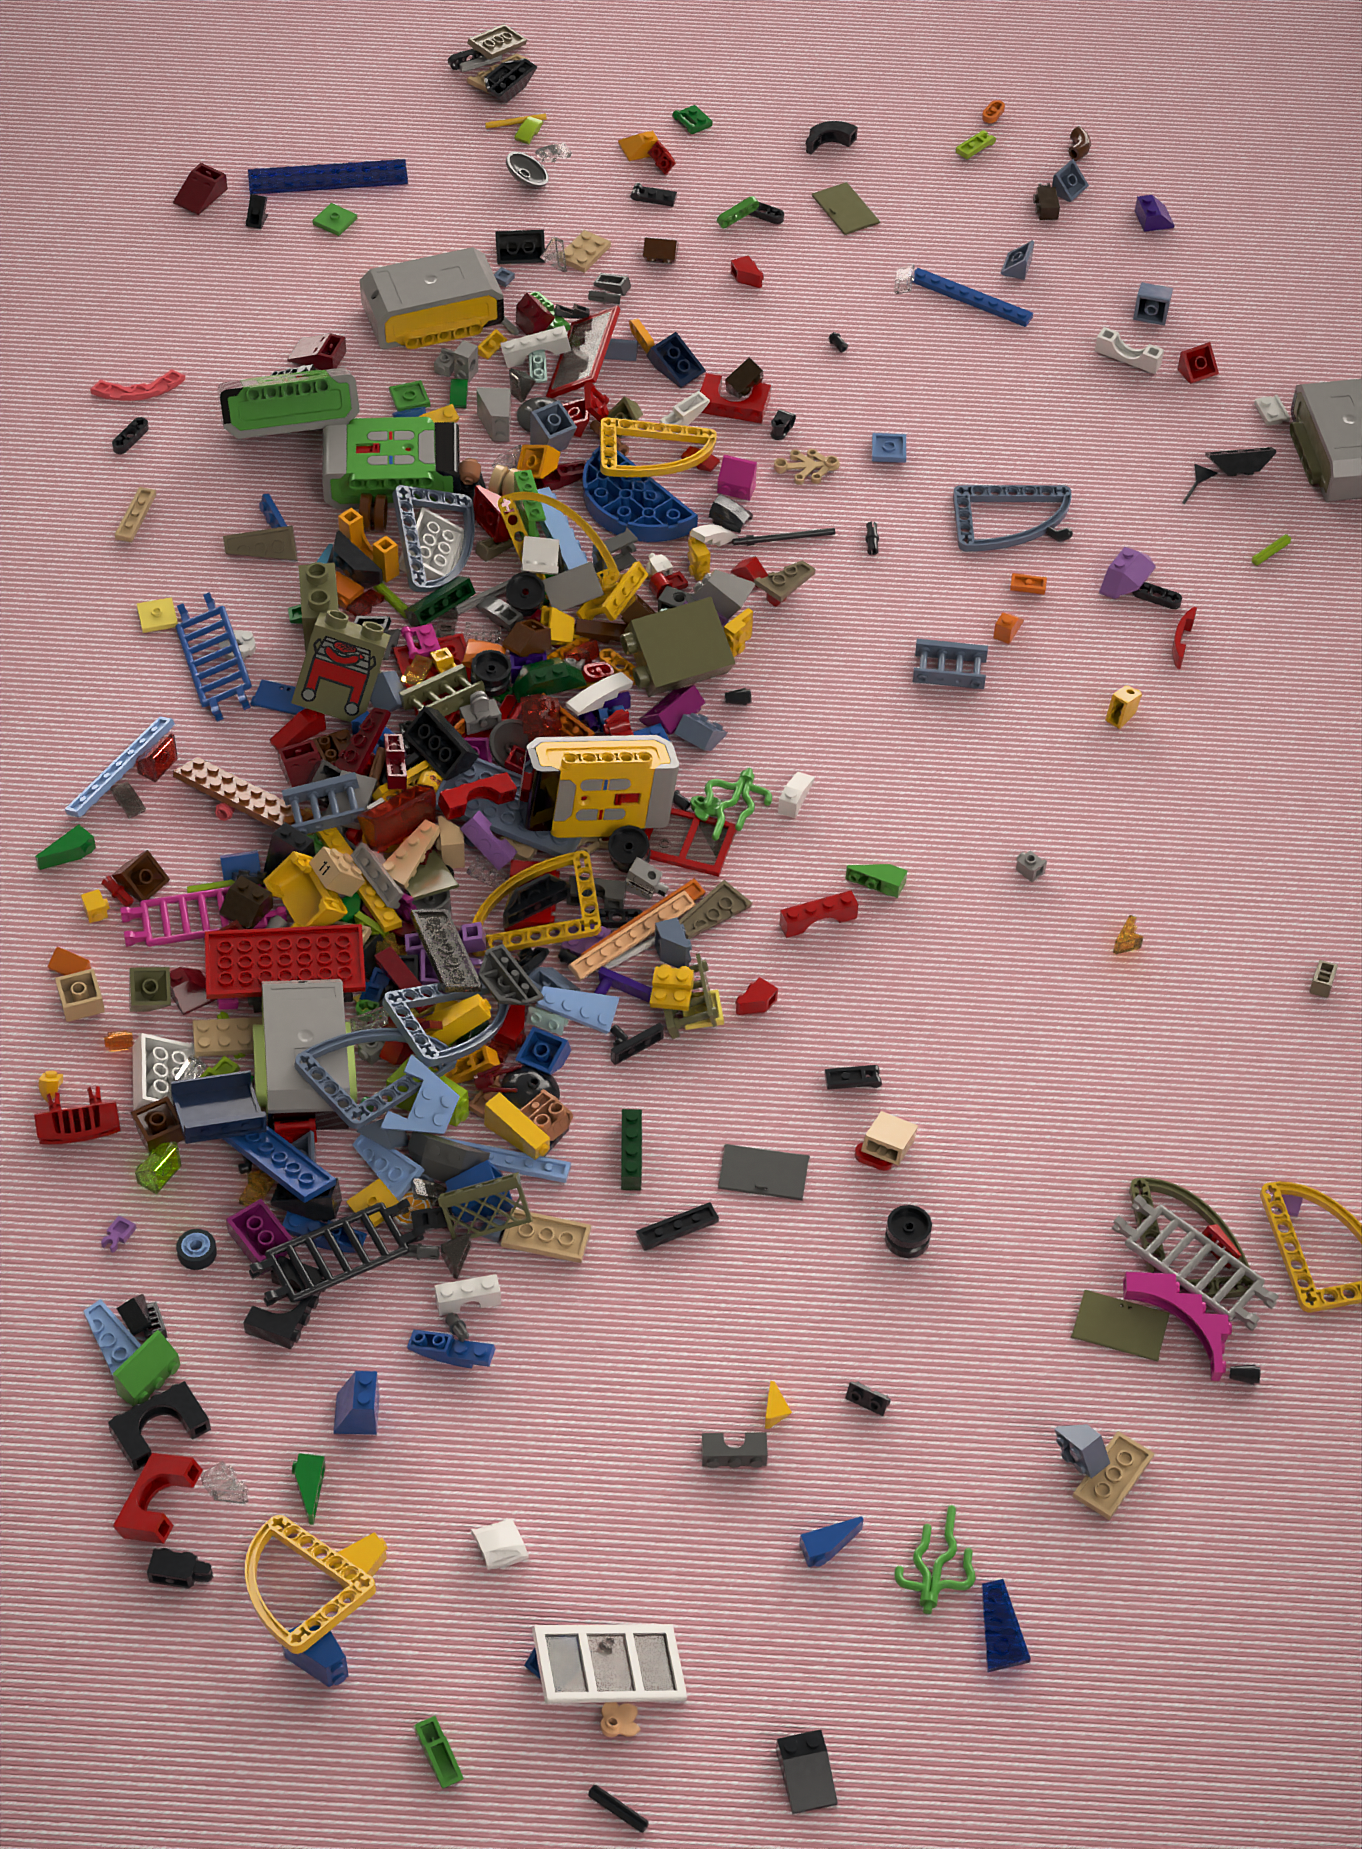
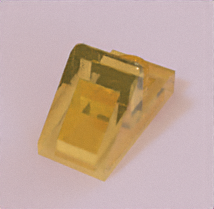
M1129 915L1115 941L1114 954L1129 952L1142 947L1144 937L1136 934L1138 928L1135 925L1137 917Z
M259 1170L249 1173L247 1175L248 1185L239 1198V1204L247 1207L259 1199L264 1201L276 1180L267 1173L261 1174Z

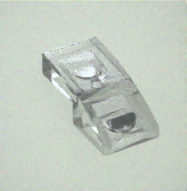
M566 144L548 145L537 149L535 152L541 162L555 163L557 157L570 158L572 155L571 150Z
M914 265L898 268L894 284L896 295L912 291V281H914L915 277Z

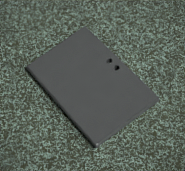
M731 1144L724 1145L725 1150L718 1189L803 1201L810 1159L809 1155Z

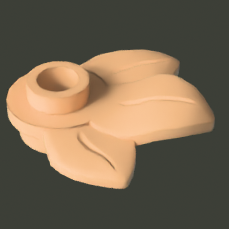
M605 1702L601 1709L603 1718L600 1723V1728L605 1736L616 1737L618 1734L631 1737L640 1732V1727L634 1723L638 1714V1709L635 1705L627 1703L619 1706L616 1702Z

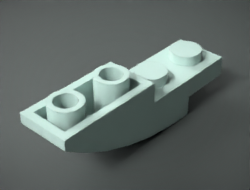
M545 350L533 351L528 355L530 382L547 383Z

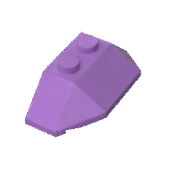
M1124 547L1108 567L1099 594L1116 599L1120 595L1138 590L1155 570L1156 565L1149 555Z

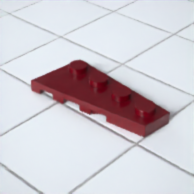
M374 707L360 725V731L355 735L353 734L349 741L351 743L345 750L342 749L338 754L339 759L336 763L331 764L340 770L351 773L355 772L361 775L392 713L386 709Z

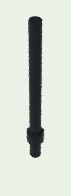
M835 528L762 536L746 535L744 538H734L732 542L733 546L744 544L751 546L762 542L835 535L836 532Z

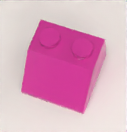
M724 455L717 481V493L750 501L756 487L757 462Z

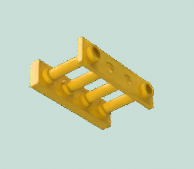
M639 561L634 562L627 573L620 574L618 582L602 588L603 596L583 603L576 612L577 616L580 619L593 620L596 615L605 614L609 621L616 620L649 574ZM609 571L608 576L602 577L604 585L607 584L606 579L611 578L612 581L615 580L616 572L612 573V571Z

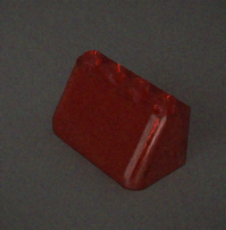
M415 784L358 815L359 824L370 850L383 853L391 845L402 843L403 839L410 836L425 819L432 823L435 822L436 792L434 787Z

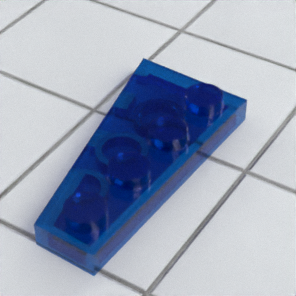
M1004 1579L982 1583L987 1673L1030 1663L1031 1657Z

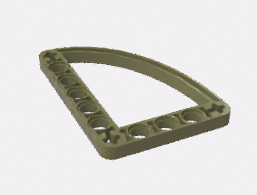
M1135 1178L1132 1180L1129 1188L1132 1205L1134 1204L1133 1200L1139 1194V1189L1136 1186L1142 1189L1140 1196L1153 1208L1154 1205L1150 1191L1162 1193L1183 1202L1201 1215L1210 1225L1218 1224L1241 1253L1238 1260L1249 1267L1246 1257L1229 1227L1198 1196L1183 1187L1161 1179ZM1134 1210L1137 1227H1139L1142 1223L1141 1221L1147 1217L1141 1212ZM1157 1219L1140 1237L1143 1249H1146L1151 1244L1146 1241V1237L1152 1236L1156 1238L1160 1234ZM1163 1244L1153 1253L1160 1256L1161 1262L1165 1259ZM1145 1260L1148 1273L1159 1271ZM1244 1275L1224 1298L1242 1297L1254 1281ZM1232 1276L1213 1278L1206 1286L1209 1288V1292L1205 1294L1213 1298L1220 1290L1219 1285L1225 1284ZM1201 1279L1187 1281L1196 1286ZM1241 1283H1244L1245 1286H1248V1288H1244V1286H1242Z

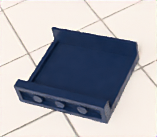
M251 1070L171 1082V1099L185 1144L266 1132L267 1116L265 1111L260 1109L251 1082Z

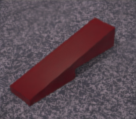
M384 734L387 788L407 789L402 734Z
M391 946L374 955L377 966L397 986L398 990L422 986ZM422 993V995L430 997L428 994ZM405 996L406 999L413 1000L411 997ZM435 1004L414 1007V1009L420 1014Z

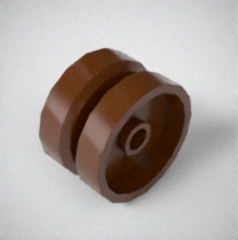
M371 493L361 494L359 514L363 516L364 532H370L372 525L376 532H386L388 517L387 494H377L374 501Z

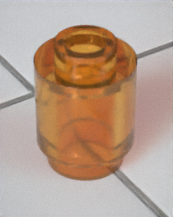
M132 1031L108 1032V1036H104L105 1048H109L110 1052L129 1050L134 1045Z

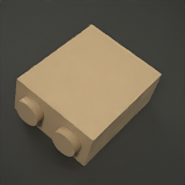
M881 1111L866 1133L861 1151L899 1166L915 1140L918 1125Z

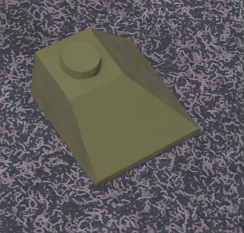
M624 396L609 411L607 416L608 418L637 421L643 413L638 403Z
M137 967L129 969L130 1012H150L171 1006L170 967Z

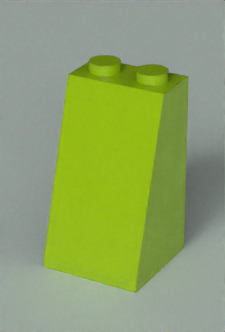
M409 1058L386 1080V1086L406 1075L403 1072ZM428 1067L433 1073L438 1072L434 1068ZM443 1075L440 1079L460 1096L449 1122L450 1125L457 1127L461 1121L464 1122L469 1116L468 1091ZM413 1077L415 1082H422V1080ZM405 1086L397 1087L400 1092L408 1091ZM418 1092L395 1107L410 1111ZM387 1096L388 1102H391L393 1099Z

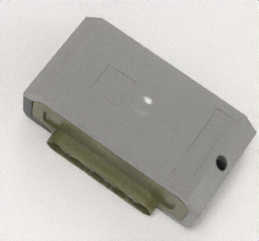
M1362 378L1296 385L1291 405L1293 422L1290 423L1289 428L1291 438L1311 485H1319L1326 502L1362 498Z

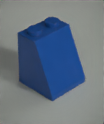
M486 1160L445 1181L447 1187L445 1192L503 1177L504 1175L490 1161ZM509 1190L506 1197L513 1200ZM491 1195L486 1202L497 1208L501 1198ZM475 1200L469 1201L467 1208L477 1213L482 1204ZM503 1200L499 1209L509 1212L514 1205ZM452 1206V1213L458 1218L462 1209ZM483 1206L480 1215L486 1218L487 1216H492L495 1211ZM464 1211L460 1219L466 1223L473 1221L475 1216Z
M355 1371L339 1390L336 1396L334 1434L377 1435L380 1399L377 1371Z
M300 1625L294 1627L293 1629L289 1630L288 1632L291 1633L292 1631H294V1630H295L297 1627H299ZM315 1625L312 1626L309 1630L316 1631L321 1626ZM331 1630L300 1654L291 1653L282 1645L283 1655L287 1660L327 1687L339 1685L349 1677L346 1656Z

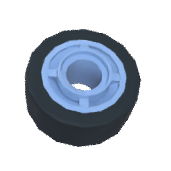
M191 1229L184 1232L176 1243V1251L180 1263L191 1270H201L210 1266L217 1256L215 1239L206 1230Z

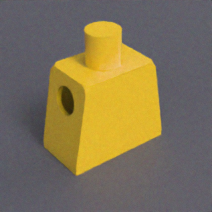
M554 607L542 610L541 624L551 628V645H566L572 643L573 639L576 640L580 637L574 634L575 620L573 617Z
M1126 685L1112 695L1105 721L1121 729L1136 713L1142 697L1141 691Z

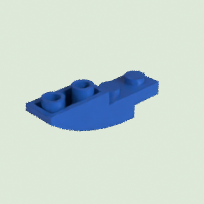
M288 1211L282 1224L290 1235L296 1237L327 1225L326 1223L314 1221ZM343 1228L332 1231L342 1252L356 1253ZM353 1229L363 1247L367 1234ZM324 1235L313 1239L316 1247L331 1250Z
M413 1329L407 1345L408 1350L424 1357L472 1369L473 1365L490 1367L496 1350L494 1344L465 1340L461 1342L454 1339L452 1334Z

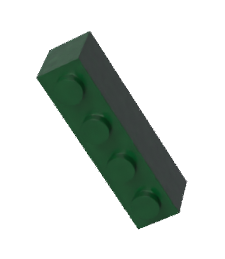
M458 576L411 605L404 612L410 626L426 625L470 598L476 592L470 578Z
M622 1109L621 1190H641L642 1109Z

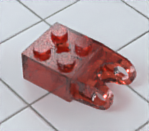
M543 694L521 697L523 732L527 734L528 742H532L537 737H561L562 723L559 715L560 703L558 699Z

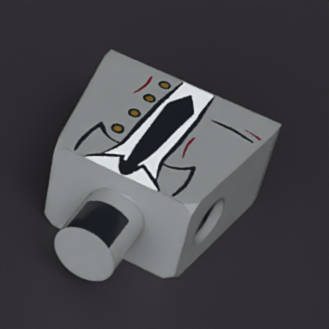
M636 857L625 880L627 892L651 900L654 893L665 897L669 887L660 882L663 875L661 871Z

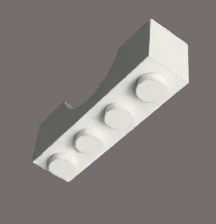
M565 326L501 343L507 369L524 364L525 358L536 350H549L555 355L571 351Z
M1103 327L1097 336L1095 352L1153 374L1161 366L1164 349L1151 344L1143 349L1131 348L1122 341L1119 332Z

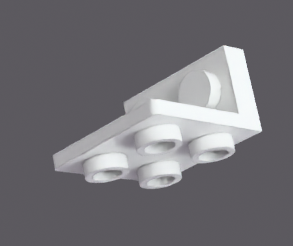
M525 536L521 572L557 575L559 569L557 566L559 540Z

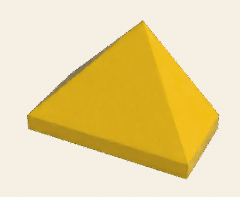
M770 1381L765 1429H770L792 1413L775 1381Z

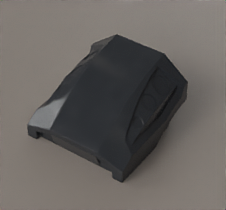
M719 494L710 508L709 518L712 519L715 525L740 533L747 521L753 518V514L735 501Z
M527 947L518 952L517 955L520 960L514 959L524 972L529 975L543 964L550 951L548 948L536 947L532 950L531 947Z

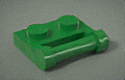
M696 105L681 111L675 110L672 114V117L680 121L690 134L707 129L713 124V121Z

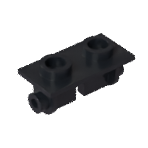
M850 1381L845 1399L881 1416H884L886 1407L891 1402L888 1395L877 1391L872 1392L871 1388L860 1384L859 1381Z

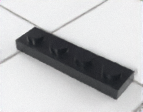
M711 1202L639 1229L636 1231V1236L644 1251L718 1223L719 1217Z

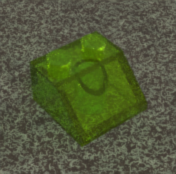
M161 1143L156 1149H153L144 1163L139 1164L136 1168L137 1184L157 1195L182 1166L178 1143Z

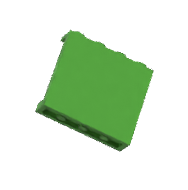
M531 470L514 472V493H538ZM533 500L515 501L528 536L540 537L536 522L546 520L541 502ZM519 531L521 539L523 541L525 537L524 533Z

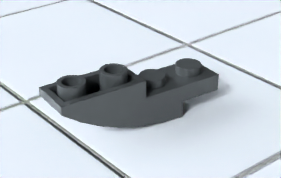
M488 596L476 606L478 610L500 628L503 626L509 632L517 622L525 621L519 611L493 596Z

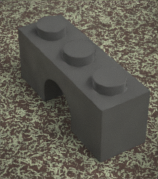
M570 875L571 897L566 899L567 905L580 906L576 876ZM580 876L579 878L581 880H587L589 877ZM594 878L596 896L604 900V909H624L626 882ZM584 890L582 895L588 897L592 894V891Z
M767 1432L745 1433L744 1444L739 1448L727 1446L724 1442V1433H702V1466L717 1468L719 1466H729L731 1468L751 1466L759 1468L767 1466Z

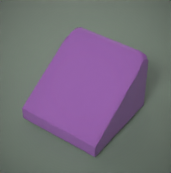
M1282 1194L1288 1214L1298 1217L1303 1198Z

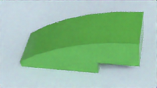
M436 1715L415 1724L413 1729L442 1789L463 1780V1775L448 1740L442 1732Z

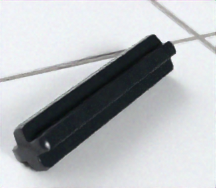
M593 1785L588 1792L590 1798L639 1832L643 1833L649 1825L647 1819L599 1786Z

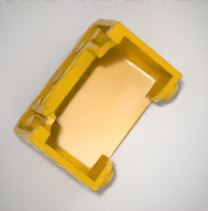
M295 851L263 880L267 887L266 890L272 892V897H279L283 901L295 922L290 927L330 926L348 913L347 908L337 892L325 888L309 863L313 857Z

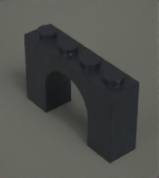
M279 1256L277 1261L293 1290L299 1292L306 1289L291 1259ZM303 1264L314 1285L325 1281L318 1268ZM272 1269V1283L281 1286L278 1278L276 1277ZM321 1292L302 1299L296 1308L287 1313H272L252 1306L243 1322L245 1333L292 1349L294 1343H298L301 1337L303 1326H307L312 1309H316Z
M185 1381L172 1385L165 1392L155 1394L150 1400L137 1404L129 1411L116 1415L108 1421L111 1435L134 1471L145 1466L152 1454L151 1449L141 1435L144 1425L150 1419L161 1415L175 1417L182 1423L192 1440L211 1430L209 1418Z

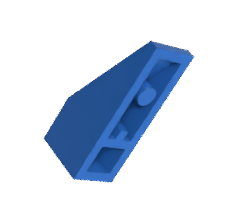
M860 1516L800 1534L799 1545L808 1567H819L830 1561L862 1530L863 1517Z

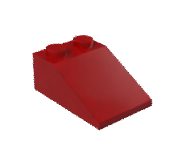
M477 485L473 499L475 520L491 538L493 537L495 543L508 541V539H511V536L498 507V500L501 496ZM503 499L504 503H502V506H506L508 510L504 512L505 515L509 512H515L514 508L510 510L508 506L511 502ZM509 516V524L515 525L517 523V516Z

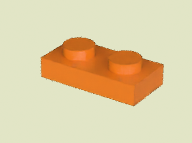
M1012 573L1010 590L1045 595L1047 577Z

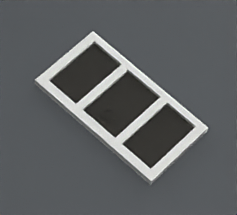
M673 1624L534 1625L532 1628L546 1704L687 1700Z

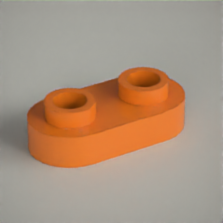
M1000 100L990 102L983 110L982 120L988 124L996 122L1004 113V102Z

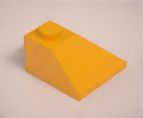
M647 131L620 139L618 143L630 162L651 157L648 151L659 140L654 131Z
M522 445L517 469L522 471L531 470L534 479H543L557 469L561 452L549 445Z

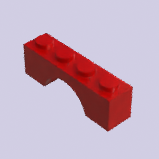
M507 772L495 774L485 779H478L475 782L441 791L438 805L446 819L451 820L464 816L467 803L474 799H488L497 805L515 800L517 787Z
M852 890L781 909L779 924L785 937L789 938L803 934L811 924L821 919L834 918L839 923L857 919L859 904Z

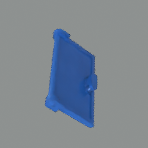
M264 679L261 680L257 692L252 697L250 703L254 707H263L297 715L305 709L291 703L296 687Z

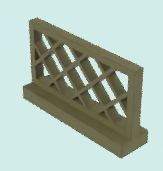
M519 1172L440 1194L438 1202L443 1209L453 1243L533 1221L520 1182ZM517 1188L519 1193L517 1202L506 1197L509 1190ZM496 1195L501 1198L497 1208L486 1202L489 1196ZM475 1200L482 1204L477 1213L467 1208L469 1201ZM503 1200L514 1205L510 1215L499 1209ZM456 1206L462 1209L458 1219L450 1215L448 1207ZM483 1206L495 1211L490 1220L480 1215ZM518 1207L524 1210L526 1218L519 1220L513 1217L512 1214L515 1208ZM464 1211L475 1216L471 1225L460 1220ZM496 1213L507 1217L505 1224L498 1225L492 1221ZM477 1218L488 1223L484 1230L480 1231L473 1227ZM457 1224L468 1228L466 1235L457 1237L455 1232Z

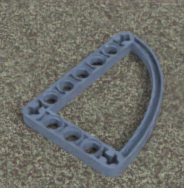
M399 485L393 492V501L409 587L415 592L436 591L455 579L465 567L470 557L475 533L472 499L464 494ZM414 494L419 495L421 499L415 498ZM429 496L434 497L436 502L432 501ZM445 498L449 499L452 504H448ZM413 505L463 512L464 539L459 559L455 567L448 574L436 580L426 581ZM400 506H404L408 512L403 511ZM403 521L409 522L410 526H406ZM406 535L410 536L413 541H409ZM409 550H412L416 556H412ZM411 565H415L418 571H415Z
M1065 485L956 486L953 492L959 549L965 552L997 550L1020 545L1045 535L1049 527L1055 528L1067 515L1071 503V489ZM980 492L982 495H975L974 493ZM997 492L999 495H992L991 493ZM1014 492L1016 495H1009L1008 493ZM1031 492L1033 495H1026L1025 493ZM1048 492L1050 495H1043L1042 493ZM970 502H1062L1060 508L1052 517L1029 530L998 538L974 539ZM959 504H964V505H966L967 507L962 508V507H959L958 505H959ZM964 516V517H967L968 519H967V520H962V519H960L959 517ZM961 529H968L969 532H962Z
M478 976L390 991L385 994L382 1001L384 1009L418 1060L428 1067L460 1059L483 1047L502 1027L509 1007L508 1004L498 1003L497 1016L484 1031L462 1044L437 1051L409 1008L469 998L476 994L480 996L491 994ZM456 987L461 988L464 991H459L456 989ZM422 993L428 994L430 997H426ZM405 996L411 997L413 1000H408ZM397 1013H401V1014L405 1015L406 1017H401V1016L397 1015ZM406 1027H411L415 1031L408 1030ZM415 1041H421L424 1045L418 1044Z
M398 1028L366 1029L333 1037L299 1053L295 1058L294 1067L350 1128H362L418 1092L422 1082H415L412 1076L406 1074L357 1105L315 1059L329 1052L355 1044L376 1041L407 1043ZM427 1035L437 1051L450 1048L438 1039ZM415 1041L418 1044L424 1045L421 1041ZM457 1060L434 1066L438 1069V1072L434 1074L440 1078L455 1068ZM315 1073L320 1074L322 1079L315 1080L311 1075ZM405 1086L408 1091L400 1092L397 1087ZM331 1087L335 1090V1093L328 1094L324 1089ZM387 1095L390 1096L393 1100L391 1102H385L382 1099V1097ZM344 1101L348 1104V1107L341 1108L337 1103ZM369 1105L375 1106L377 1111L370 1112L366 1107Z

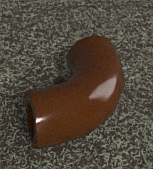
M1078 126L1070 134V139L1075 142V145L1069 148V155L1074 161H1078L1087 155L1091 147L1090 136L1082 127Z

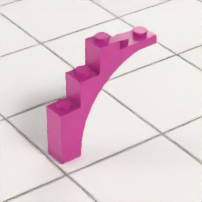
M1126 1272L1123 1278V1300L1141 1301L1158 1306L1185 1323L1200 1340L1208 1355L1211 1381H1220L1222 1374L1226 1372V1361L1222 1359V1354L1225 1352V1342L1228 1336L1232 1334V1323L1228 1321V1315L1205 1314L1206 1303L1202 1302V1294L1179 1293L1180 1283L1176 1282V1274Z

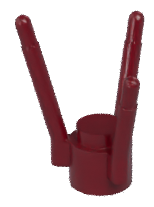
M501 1063L483 1072H479L474 1075L475 1086L477 1090H482L483 1094L488 1092H517L516 1088H490V1086L494 1084L493 1077L520 1069L522 1065L519 1064L494 1072L504 1067L505 1064Z

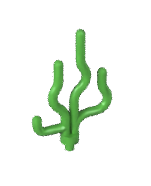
M751 768L743 770L738 781L735 783L720 779H711L706 783L704 789L706 794L704 807L706 809L711 807L713 801L712 787L718 786L734 790L732 798L720 803L716 808L718 820L712 834L714 841L719 839L725 823L724 809L736 805L741 792L742 798L747 804V809L742 811L738 817L735 826L737 831L742 830L746 818L752 815L755 809V804L749 796L750 791L763 795L766 806L771 804V792L753 784L755 776Z
M950 1505L947 1509L945 1539L948 1544V1551L935 1560L932 1580L928 1567L922 1561V1555L930 1544L932 1530L930 1524L923 1526L921 1543L913 1554L914 1564L923 1576L922 1583L904 1579L903 1567L897 1566L895 1568V1581L900 1587L921 1592L920 1605L923 1606V1613L931 1614L932 1608L937 1606L938 1595L942 1589L964 1591L970 1589L976 1580L975 1571L972 1566L973 1550L971 1548H966L963 1556V1568L967 1579L963 1582L941 1580L943 1564L951 1560L957 1551V1542L953 1535L956 1507L954 1505Z

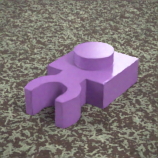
M118 1215L107 1229V1235L109 1236H105L102 1239V1247L105 1248L107 1244L112 1243L110 1250L112 1253L115 1252L118 1248V1242L120 1241L125 1244L137 1229L136 1224Z

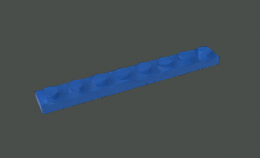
M917 268L910 276V282L1021 326L1026 327L1033 318V312L924 269Z

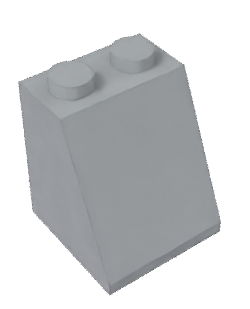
M477 388V415L491 440L509 442L511 388Z
M715 569L711 574L707 573L703 577L702 582L698 581L693 587L695 591L691 597L696 601L712 597L716 611L729 619L742 608L755 583Z

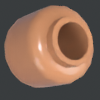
M466 458L461 461L458 470L459 480L466 485H472L479 481L481 465L473 458Z

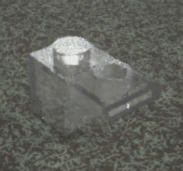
M223 1460L201 1474L202 1485L215 1501L246 1504L248 1502L247 1493L249 1490L243 1481L239 1482L237 1480L235 1470L231 1465L227 1467Z

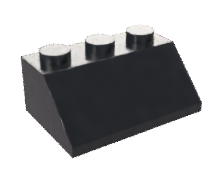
M544 229L495 232L497 264L546 262Z

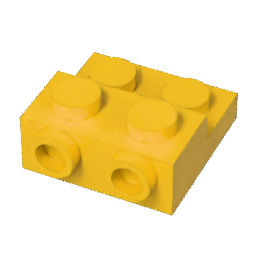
M689 535V552H687L690 565L688 570L696 581H700L707 573L710 574L711 553L705 543Z
M749 608L727 623L723 629L733 657L745 650V641H748L752 636L753 611Z
M667 964L655 967L650 1007L689 1011L695 980L694 970L687 966H681L679 969L671 968Z

